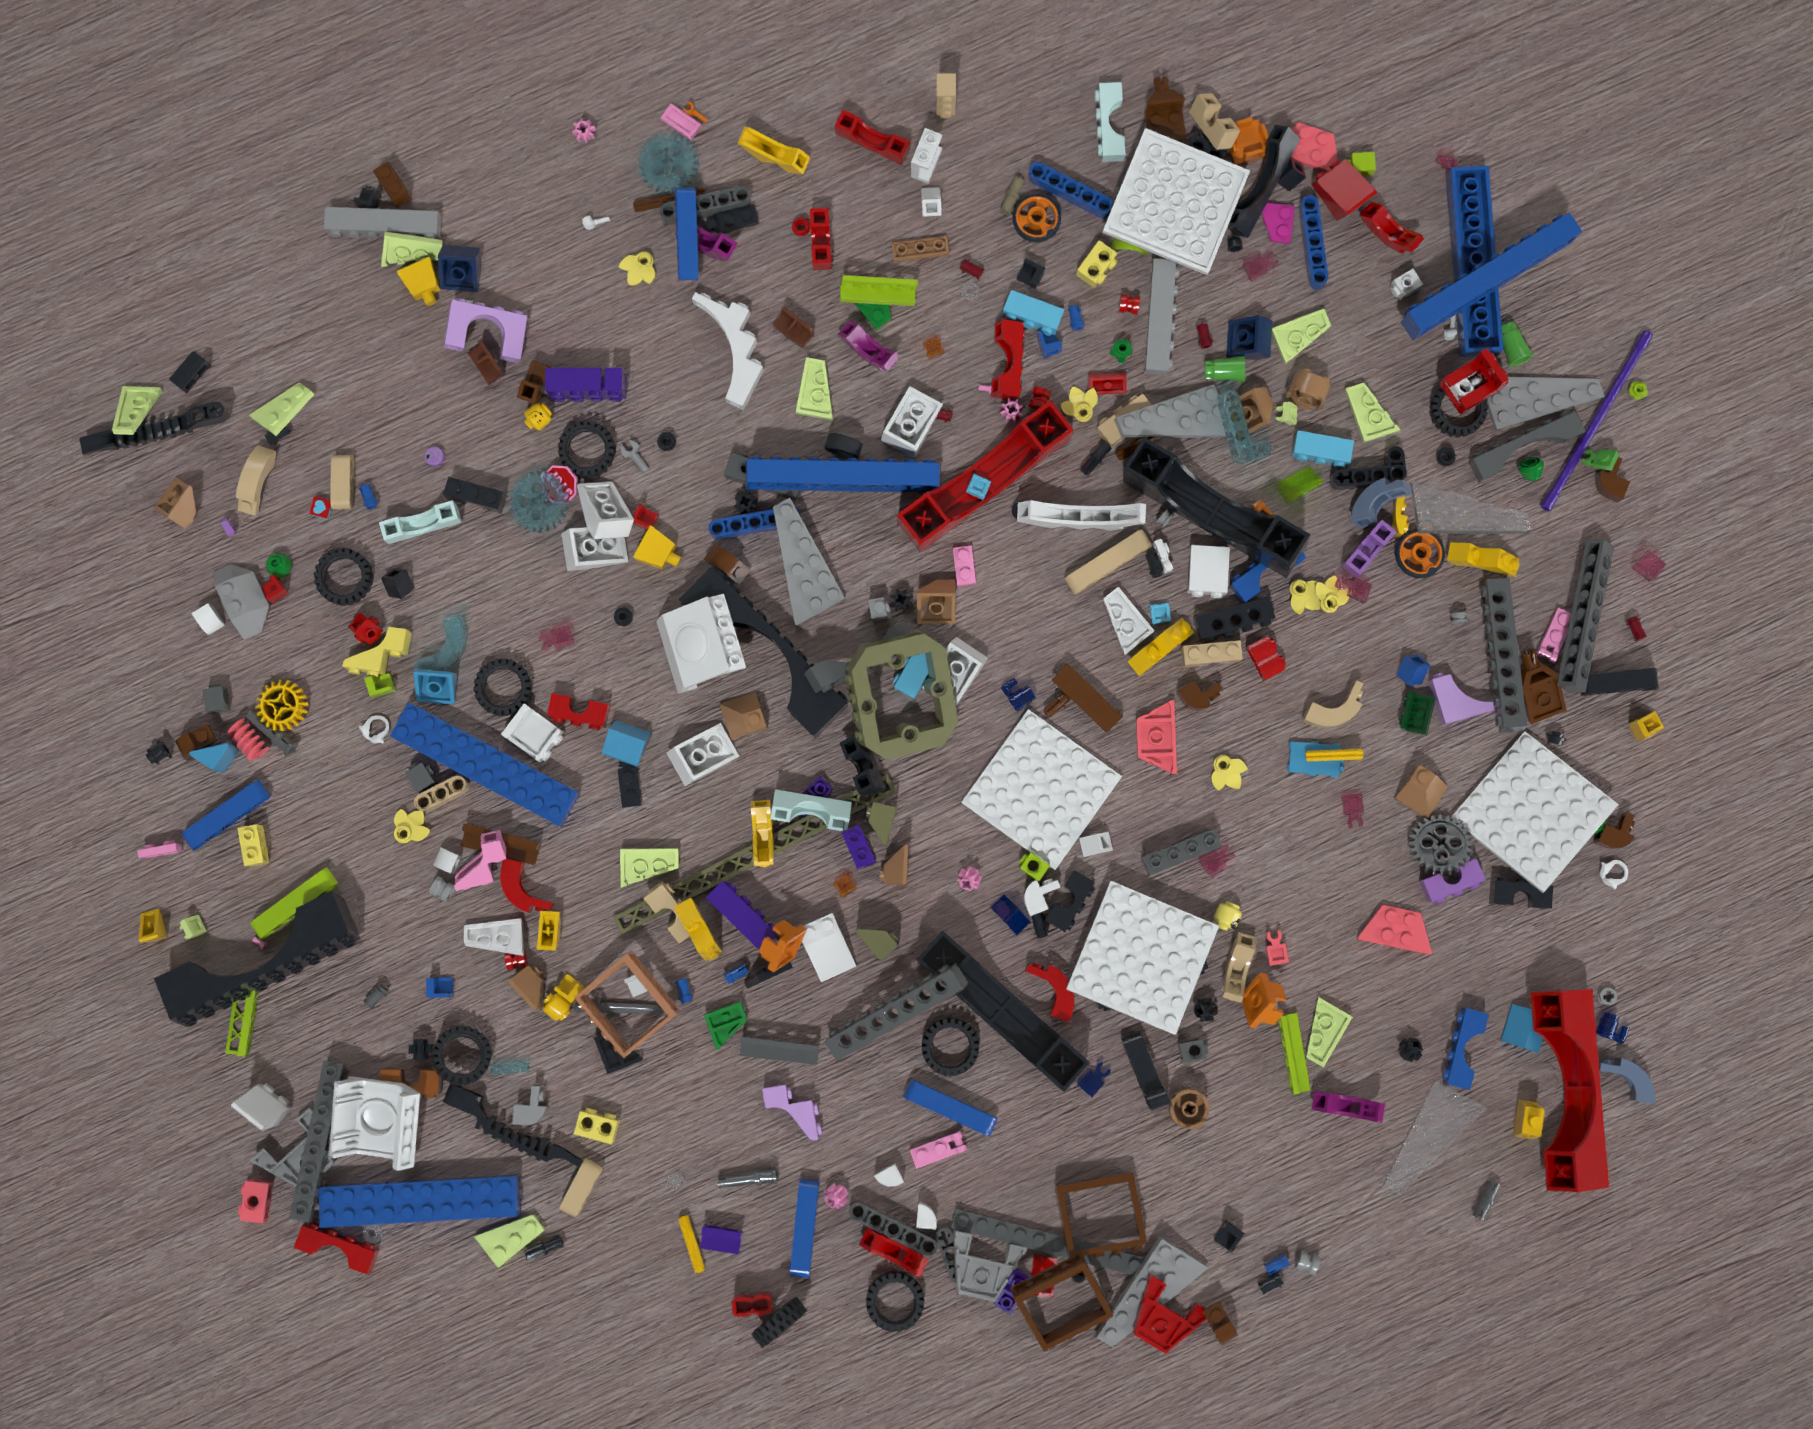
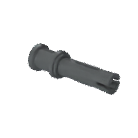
M254 709L250 710L246 714L245 719L271 739L272 745L279 747L286 757L290 756L296 750L298 743L292 742L284 731L273 730L272 725L269 728L266 727L267 721L262 723L260 721L262 717L257 716V712Z
M773 1166L772 1169L760 1170L758 1168L750 1173L717 1177L719 1189L755 1184L756 1186H761L765 1183L778 1184L776 1166Z

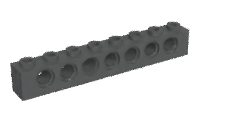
M1587 539L1557 683L1558 686L1567 692H1586L1614 552V546L1605 539Z
M1510 578L1486 579L1480 588L1481 597H1484L1482 611L1483 615H1486L1485 633L1488 634L1489 641H1487V651L1490 652L1491 659H1489V669L1493 673L1491 687L1495 690L1493 705L1494 708H1497L1495 723L1496 726H1499V732L1523 731L1527 727ZM1492 597H1497L1500 603L1494 602ZM1494 615H1499L1502 621H1497ZM1497 633L1502 634L1504 640L1499 639ZM1499 652H1504L1507 658L1500 657ZM1501 670L1507 671L1509 677L1503 676ZM1504 688L1511 692L1510 696L1503 692ZM1505 707L1511 708L1513 714H1508Z
M956 963L951 966L948 964L944 965L938 970L939 973L934 976L932 973L922 979L923 982L918 985L916 982L906 988L907 991L903 994L901 992L894 994L890 997L891 1000L889 1002H880L875 1006V1010L871 1012L866 1010L859 1015L860 1018L856 1021L854 1019L847 1021L844 1024V1028L840 1030L835 1028L828 1033L829 1037L824 1042L836 1061L963 990L968 982ZM939 980L944 981L946 987L941 986ZM923 989L927 990L930 996L925 995ZM907 999H911L914 1005L909 1004ZM891 1008H895L898 1014L893 1013ZM876 1017L881 1018L882 1023H879ZM860 1026L865 1027L867 1032L862 1031ZM844 1035H848L851 1041L847 1040Z
M323 1061L289 1219L312 1222L330 1142L334 1083L343 1080L346 1068L344 1064Z

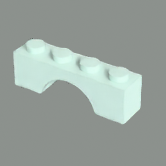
M1122 82L1099 83L1098 90H1095V102L1098 101L1099 108H1096V120L1099 119L1100 126H1097V138H1100L1101 143L1098 144L1097 148L1098 156H1101V162L1124 161L1126 155L1125 137L1117 134L1109 124L1110 114L1122 105Z
M452 500L435 505L424 513L408 517L391 518L379 522L384 541L392 544L462 523L458 506Z
M775 789L770 819L790 822L798 815L810 814L822 819L828 829L845 832L848 829L852 802Z

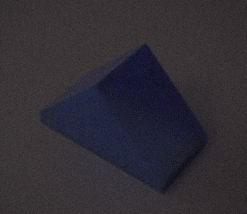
M1005 895L990 907L1016 936L1031 923Z

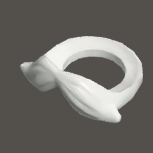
M372 716L359 728L366 739L372 743L383 744L384 737L390 731V724L383 716ZM376 719L383 720L386 724L385 730L370 738L371 722Z
M1616 859L1606 864L1601 862L1600 876L1604 884L1615 890L1617 885L1627 880L1628 868L1623 862ZM1619 864L1622 866L1624 876L1621 879L1605 878V875L1611 870L1613 865Z

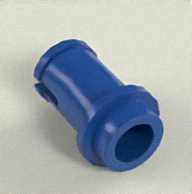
M1070 306L1068 308L1071 319L1070 327L1073 331L1083 329L1085 322L1082 321L1080 306Z
M365 484L360 486L359 491L364 500V507L368 510L376 508L378 506V499H375L371 485Z
M741 963L730 971L726 970L723 976L728 984H734L735 980L749 974L744 963Z
M687 978L675 981L680 997L678 1001H681V1004L693 1001V995L690 993Z
M1278 1254L1279 1257L1264 1263L1269 1276L1284 1267L1287 1269V1266L1290 1265L1285 1254Z

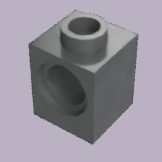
M212 684L208 686V689H202L207 713L214 714L231 711L227 688L220 686V684Z
M1203 1039L1177 1043L1182 1063L1207 1059L1206 1054H1209L1206 1042L1203 1043ZM1192 1045H1196L1199 1049L1196 1056H1191L1189 1053V1048Z

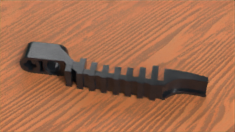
M211 402L194 406L180 416L177 414L172 415V420L166 417L163 418L164 422L155 420V424L150 422L145 423L146 426L140 424L133 435L113 434L111 429L79 438L82 454L87 455L105 450H119L120 448L127 449L129 446L135 447L141 443L148 444L147 442L149 441L156 442L158 439L164 440L166 437L181 436L186 431L192 433L193 429L225 422L228 419L229 413L221 403ZM203 413L200 420H195L197 414Z
M450 1084L443 1102L475 1116L477 1123L474 1128L478 1130L483 1128V1134H491V1138L501 1139L500 1142L504 1144L509 1143V1147H517L518 1151L527 1152L526 1155L530 1157L535 1156V1159L538 1161L548 1162L552 1159H564L578 1167L582 1165L583 1160L555 1143L551 1146L548 1155L545 1154L551 1139H543L540 1149L537 1150L540 1138H533L529 1146L530 1136L526 1135L522 1141H519L521 1133H514L513 1137H511L513 1131L511 1128L505 1129L503 1133L502 1130L505 1123H497L495 1127L494 1124L497 1116L487 1117L482 1105L484 1096L456 1084Z

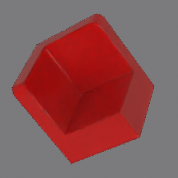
M639 504L633 515V524L647 531L650 525L654 527L659 515Z
M272 574L269 576L271 580L261 588L266 594V599L274 604L289 592L280 579Z

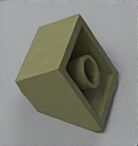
M873 802L872 806H868L866 818H869V823L882 845L887 847L896 807Z
M857 929L855 931L880 961L898 947L897 942L899 940L892 932L888 934L886 931Z

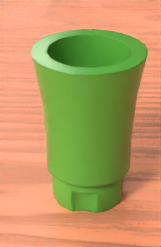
M1510 322L1502 325L1503 348L1509 367L1518 366L1533 358L1534 354L1527 346L1516 324Z
M1245 355L1205 361V379L1245 382Z

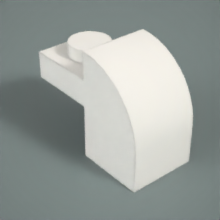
M1052 878L1041 882V887H1039L1036 880L1026 888L1024 904L1029 916L1048 909L1043 894L1060 888L1058 880L1053 882Z

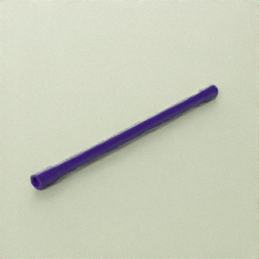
M1645 330L1641 333L1634 349L1588 425L1586 432L1581 437L1553 487L1540 505L1542 509L1550 512L1561 490L1642 352L1651 341L1652 333Z

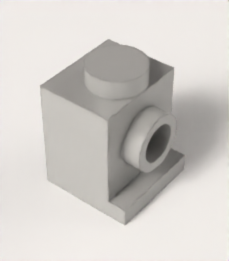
M884 598L868 600L872 622L891 619L887 600H884Z

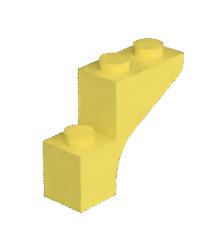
M388 627L387 634L380 645L346 658L343 661V667L348 670V673L359 675L360 672H365L368 676L378 677L379 674L385 675L389 655L393 657L408 655L412 633L407 629Z

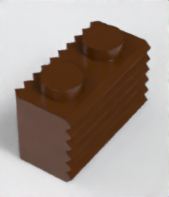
M385 162L373 170V173L397 208L412 199L411 194L389 162Z

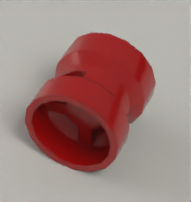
M1121 294L1119 313L1130 312L1132 315H1138L1140 296L1129 297L1127 294Z
M1034 387L1032 391L1033 398L1030 399L1028 406L1038 410L1047 403L1052 392L1045 388Z
M523 949L524 956L504 953L507 971L514 970L516 967L522 969L528 966L525 949Z

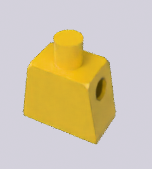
M430 257L396 271L416 301L423 299L426 306H431L437 302L434 293L440 291L434 263Z
M651 525L633 556L638 562L662 570L665 569L668 563L678 567L682 560L681 556L674 553L676 545Z
M1518 1099L1513 1136L1527 1139L1541 1137L1545 1109L1538 1102Z

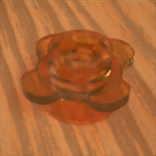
M935 337L923 343V348L927 351V358L933 359L936 355L944 354V348L941 347V340Z
M843 875L842 879L835 881L833 884L834 888L838 889L839 895L843 898L847 897L849 892L856 890V885L851 882L849 875Z

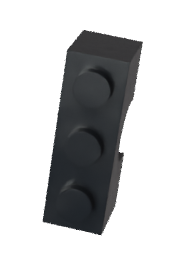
M448 477L443 495L449 500L464 504L466 502L475 504L483 509L500 514L503 512L507 498L503 491Z
M855 734L840 742L845 759L851 761L857 769L858 775L852 778L858 794L871 797L886 789L872 751L857 742Z
M1074 870L1064 888L1072 893L1073 903L1067 908L1053 904L1044 921L1062 932L1070 931L1076 922L1073 920L1076 913L1080 914L1086 905L1083 903L1086 896L1090 898L1094 892L1095 887H1093V884L1095 882Z
M1497 877V880L1490 881L1489 904L1513 905L1515 894L1521 891L1528 898V907L1552 909L1553 885H1550L1542 893L1531 883H1528L1526 879H1516V882H1510L1509 878Z

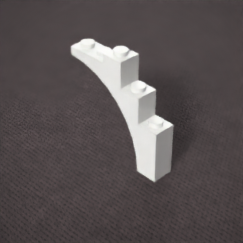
M695 292L692 297L693 304L706 311L717 321L731 345L733 374L731 385L725 397L726 402L744 411L764 372L761 362L753 358L749 360L757 344L755 335L747 330L742 332L750 317V311L746 305L740 302L738 304L732 302L730 307L727 308L728 305L721 301L715 302L707 294Z
M1030 500L1018 502L1017 522L1047 528L1065 526L1080 530L1098 528L1113 531L1123 529L1125 526L1144 524L1146 504L1074 506Z

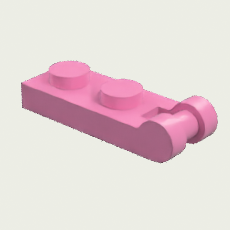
M1560 608L1556 609L1537 650L1536 655L1538 657H1544L1553 664L1556 662L1568 634L1571 613ZM1547 646L1553 648L1552 652L1546 650Z
M961 1131L910 1149L916 1169L968 1150L966 1144H963L961 1139L963 1137ZM954 1140L956 1147L951 1149L948 1142Z

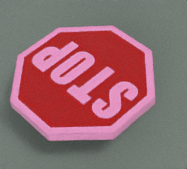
M552 465L543 475V493L552 503L568 504L578 494L577 476L568 466Z

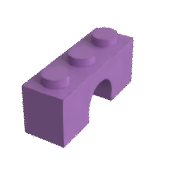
M1383 520L1379 521L1341 567L1354 578L1359 577L1397 531Z
M1476 858L1465 862L1464 868L1459 866L1457 880L1453 884L1446 883L1440 873L1419 882L1427 901L1438 904L1445 901V897L1452 894L1455 897L1463 894V889L1470 887L1472 890L1482 886L1480 882L1486 879Z

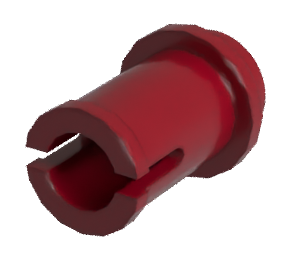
M964 259L959 268L962 270V273L966 272L978 280L985 270L970 262V259Z
M1208 324L1197 325L1198 345L1201 346V349L1212 347L1213 339L1210 338Z
M949 408L940 409L936 419L943 420L945 423L947 421L951 422L953 411L949 410Z
M1637 615L1626 620V626L1630 627L1635 641L1647 636L1640 623L1641 618H1638Z

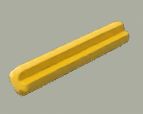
M1363 749L1306 751L1305 758L1306 761L1363 759Z
M681 1216L678 1218L694 1272H703L705 1266L689 1216Z

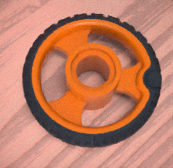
M1041 194L1028 195L1021 199L1014 208L1012 216L1013 226L1018 235L1029 242L1047 241L1057 233L1060 227L1061 212L1058 205L1050 197ZM1036 202L1037 206L1032 207L1027 216L1020 214L1025 205ZM1048 206L1054 213L1055 221L1053 225L1046 223L1047 214L1044 209ZM1038 215L1041 217V220L1034 221L1032 217ZM1028 224L1032 230L1041 229L1042 235L1029 234L1023 227Z
M1425 529L1409 531L1400 538L1396 545V563L1408 576L1413 578L1430 577L1443 565L1445 559L1444 545L1439 537L1431 531ZM1421 536V543L1416 544L1410 550L1404 547V544L1410 538ZM1431 544H1435L1438 552L1435 564L1429 561L1432 553L1429 546ZM1417 549L1423 551V558H1419L1416 555ZM1409 558L1413 564H1421L1423 570L1415 571L1409 568L1404 560Z

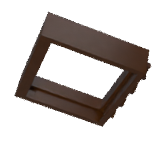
M1133 1173L1054 1187L1068 1258L1079 1252L1082 1253L1084 1259L1085 1255L1092 1254L1093 1258L1104 1256L1106 1251H1111L1112 1254L1123 1253V1248L1131 1247V1251L1143 1249L1142 1245L1147 1244ZM1128 1182L1139 1239L1074 1251L1064 1194Z
M1081 1252L1010 1287L1017 1306L1043 1352L1054 1348L1066 1340L1072 1339L1084 1331L1090 1330L1101 1322H1106L1114 1316L1105 1295ZM1083 1271L1102 1306L1042 1336L1023 1301Z

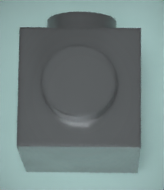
M416 762L405 773L418 793H422L437 784L433 777L435 772L429 764L426 766L422 762L420 764Z

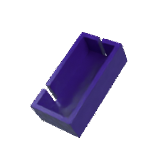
M545 368V391L554 402H565V399H572L573 402H583L584 399H591L592 402H602L603 399H610L611 402H621V399H626L627 377L622 368H605V376H601V368Z
M722 881L706 897L758 950L764 938L769 937L773 941L778 939L779 934L773 930L774 924L772 922L766 923L764 920L766 916L757 908L753 910L750 907L751 901L744 895L740 897L736 893L738 889L731 882L728 881L726 883Z

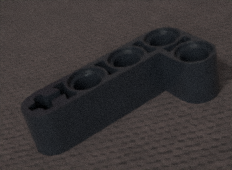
M1398 446L1391 447L1384 455V466L1337 470L1330 477L1329 484L1335 490L1367 488L1377 481L1374 479L1373 473L1380 474L1381 479L1386 478L1390 483L1395 480H1404L1407 473L1404 451ZM1390 453L1397 454L1398 460L1391 459ZM1392 472H1398L1400 479H1395L1392 476ZM1354 475H1360L1362 482H1357L1354 479ZM1339 476V479H1341V480H1342V479H1345V480H1343V481L1340 483L1339 480H1336V478Z
M1657 668L1589 675L1586 692H1580L1581 696L1636 690L1659 689Z
M1138 1031L1121 1038L1149 1109L1153 1111L1170 1104L1168 1095L1161 1085L1140 1032Z

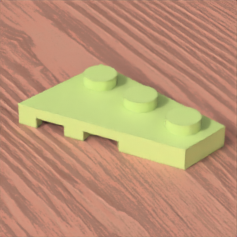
M123 386L112 427L113 434L133 435L162 394L161 387Z

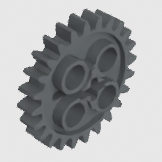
M1439 814L1438 819L1431 815V821L1424 818V825L1420 822L1417 823V828L1412 830L1414 835H1410L1409 840L1412 842H1409V847L1412 848L1410 855H1415L1413 861H1420L1418 864L1419 868L1425 865V872L1432 869L1433 875H1435L1436 871H1439L1440 875L1443 876L1444 871L1451 875L1452 869L1458 872L1459 866L1465 867V862L1470 860L1468 855H1472L1473 852L1470 849L1473 848V842H1469L1472 840V835H1467L1469 829H1462L1463 822L1457 825V818L1450 821L1449 815H1447L1446 819H1443L1442 815ZM1443 830L1445 834L1439 835L1436 831ZM1428 842L1432 846L1424 847L1422 844ZM1457 843L1460 846L1455 848L1452 847L1450 844ZM1443 855L1446 857V859L1439 860L1437 856Z

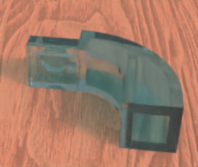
M462 615L442 620L446 632L444 646L436 654L415 660L414 663L417 669L432 670L434 669L433 666H436L438 671H444L460 659L468 639L467 626Z

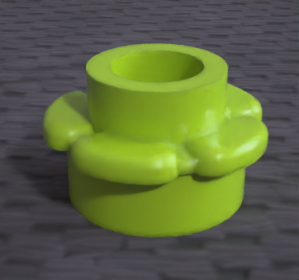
M1635 381L1630 385L1629 395L1632 398L1639 400L1647 395L1648 390L1645 383Z

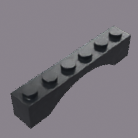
M1274 125L1266 141L1265 161L1259 179L1252 191L1234 209L1227 229L1236 236L1249 238L1301 139L1287 126Z

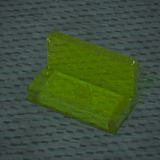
M1307 467L1279 482L1277 487L1288 504L1319 488L1323 481L1320 476L1316 478L1311 467Z

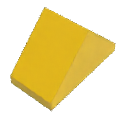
M1656 711L1629 723L1637 741L1648 738L1664 728Z
M159 908L141 913L139 942L149 943L167 937Z
M540 911L537 950L557 951L561 937L560 912Z

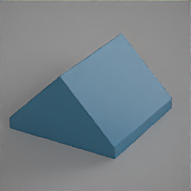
M414 669L416 702L455 704L457 674L445 671Z
M616 720L608 729L602 754L638 767L652 733Z
M227 743L191 751L190 756L214 771L225 773L240 750L237 746Z
M1511 1004L1500 1041L1539 1053L1543 1038L1533 1031L1532 1009Z

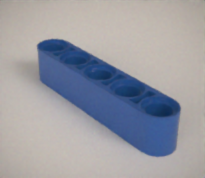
M1035 162L1030 166L1028 179L1032 184L1099 218H1106L1110 215L1113 202L1108 196L1042 163ZM1040 171L1042 175L1034 176L1032 172ZM1056 179L1058 184L1052 185L1049 180ZM1071 187L1075 192L1068 193L1065 189ZM1089 196L1092 200L1086 202L1082 197ZM1105 204L1108 206V209L1102 210L1099 205Z
M676 187L678 280H698L695 187Z
M1307 195L1299 206L1300 224L1308 283L1312 289L1319 290L1324 287L1328 280V268L1319 202L1315 196ZM1304 204H1311L1313 209H1307ZM1307 222H1313L1315 227H1309ZM1309 240H1316L1318 245H1311ZM1312 258H1318L1320 263L1315 264ZM1314 276H1320L1323 282H1317Z
M795 507L802 519L800 510L797 507ZM772 509L715 519L709 524V532L714 539H726L777 530L776 523L772 524L769 522L770 517L774 516V511ZM753 519L760 520V525L757 527H752L750 523ZM739 522L742 526L739 530H733L732 524ZM717 525L723 527L722 532L719 534L713 532V528Z
M257 780L186 829L181 835L192 851H194L263 804L271 795L262 782Z
M910 1079L903 1098L989 1137L998 1118L912 1079Z
M799 1180L790 1276L810 1277L819 1181Z

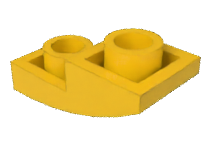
M1405 496L1394 499L1392 506L1393 529L1397 531L1395 537L1398 538L1403 533L1406 534L1409 527V522H1407L1408 516L1401 514L1404 513L1407 502H1404Z

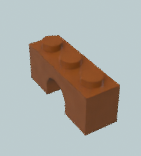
M380 1069V1080L404 1083L418 1093L424 1094V1098H436V1094L442 1093L443 1079L441 1076H438L434 1069L420 1070L419 1080L414 1085L406 1082L404 1069Z

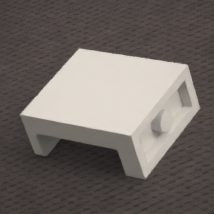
M927 128L924 129L911 161L912 178L929 184L942 152V147H939L942 134Z
M1191 545L1189 548L1190 567L1187 593H1192L1193 597H1203V594L1211 595V598H1222V596L1227 594L1230 547Z
M523 704L501 735L541 763L550 757L552 747L554 745L557 746L562 741V734L564 732L532 708Z

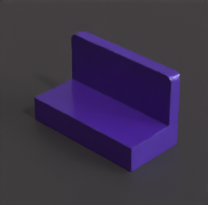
M704 1224L700 1248L739 1254L743 1230Z

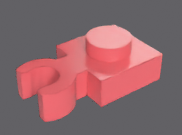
M1280 930L1276 931L1277 937L1275 939L1271 938L1270 932H1266V938L1271 943V946H1265L1269 966L1289 963L1286 943L1280 944L1282 937Z

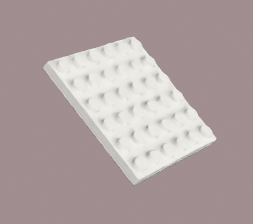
M1145 128L1102 233L1208 275L1250 170Z
M1028 709L961 803L1056 870L1122 776Z
M1524 732L1450 819L1453 821L1457 818V825L1463 822L1462 829L1468 828V834L1472 835L1473 838L1544 893L1619 804L1527 732Z
M1110 881L1066 989L1176 1035L1219 926Z

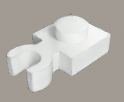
M1162 539L1154 541L1152 545L1158 554L1157 556L1162 568H1164V573L1172 571L1173 566L1168 558L1170 551L1167 543H1163Z

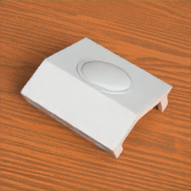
M724 594L709 598L707 596L665 613L656 621L678 694L697 689V684L714 677L746 668Z
M348 1076L347 1080L336 1081L334 1083L329 1156L337 1158L351 1154H363L393 1159V1169L396 1171L414 1167L420 1093L404 1083Z

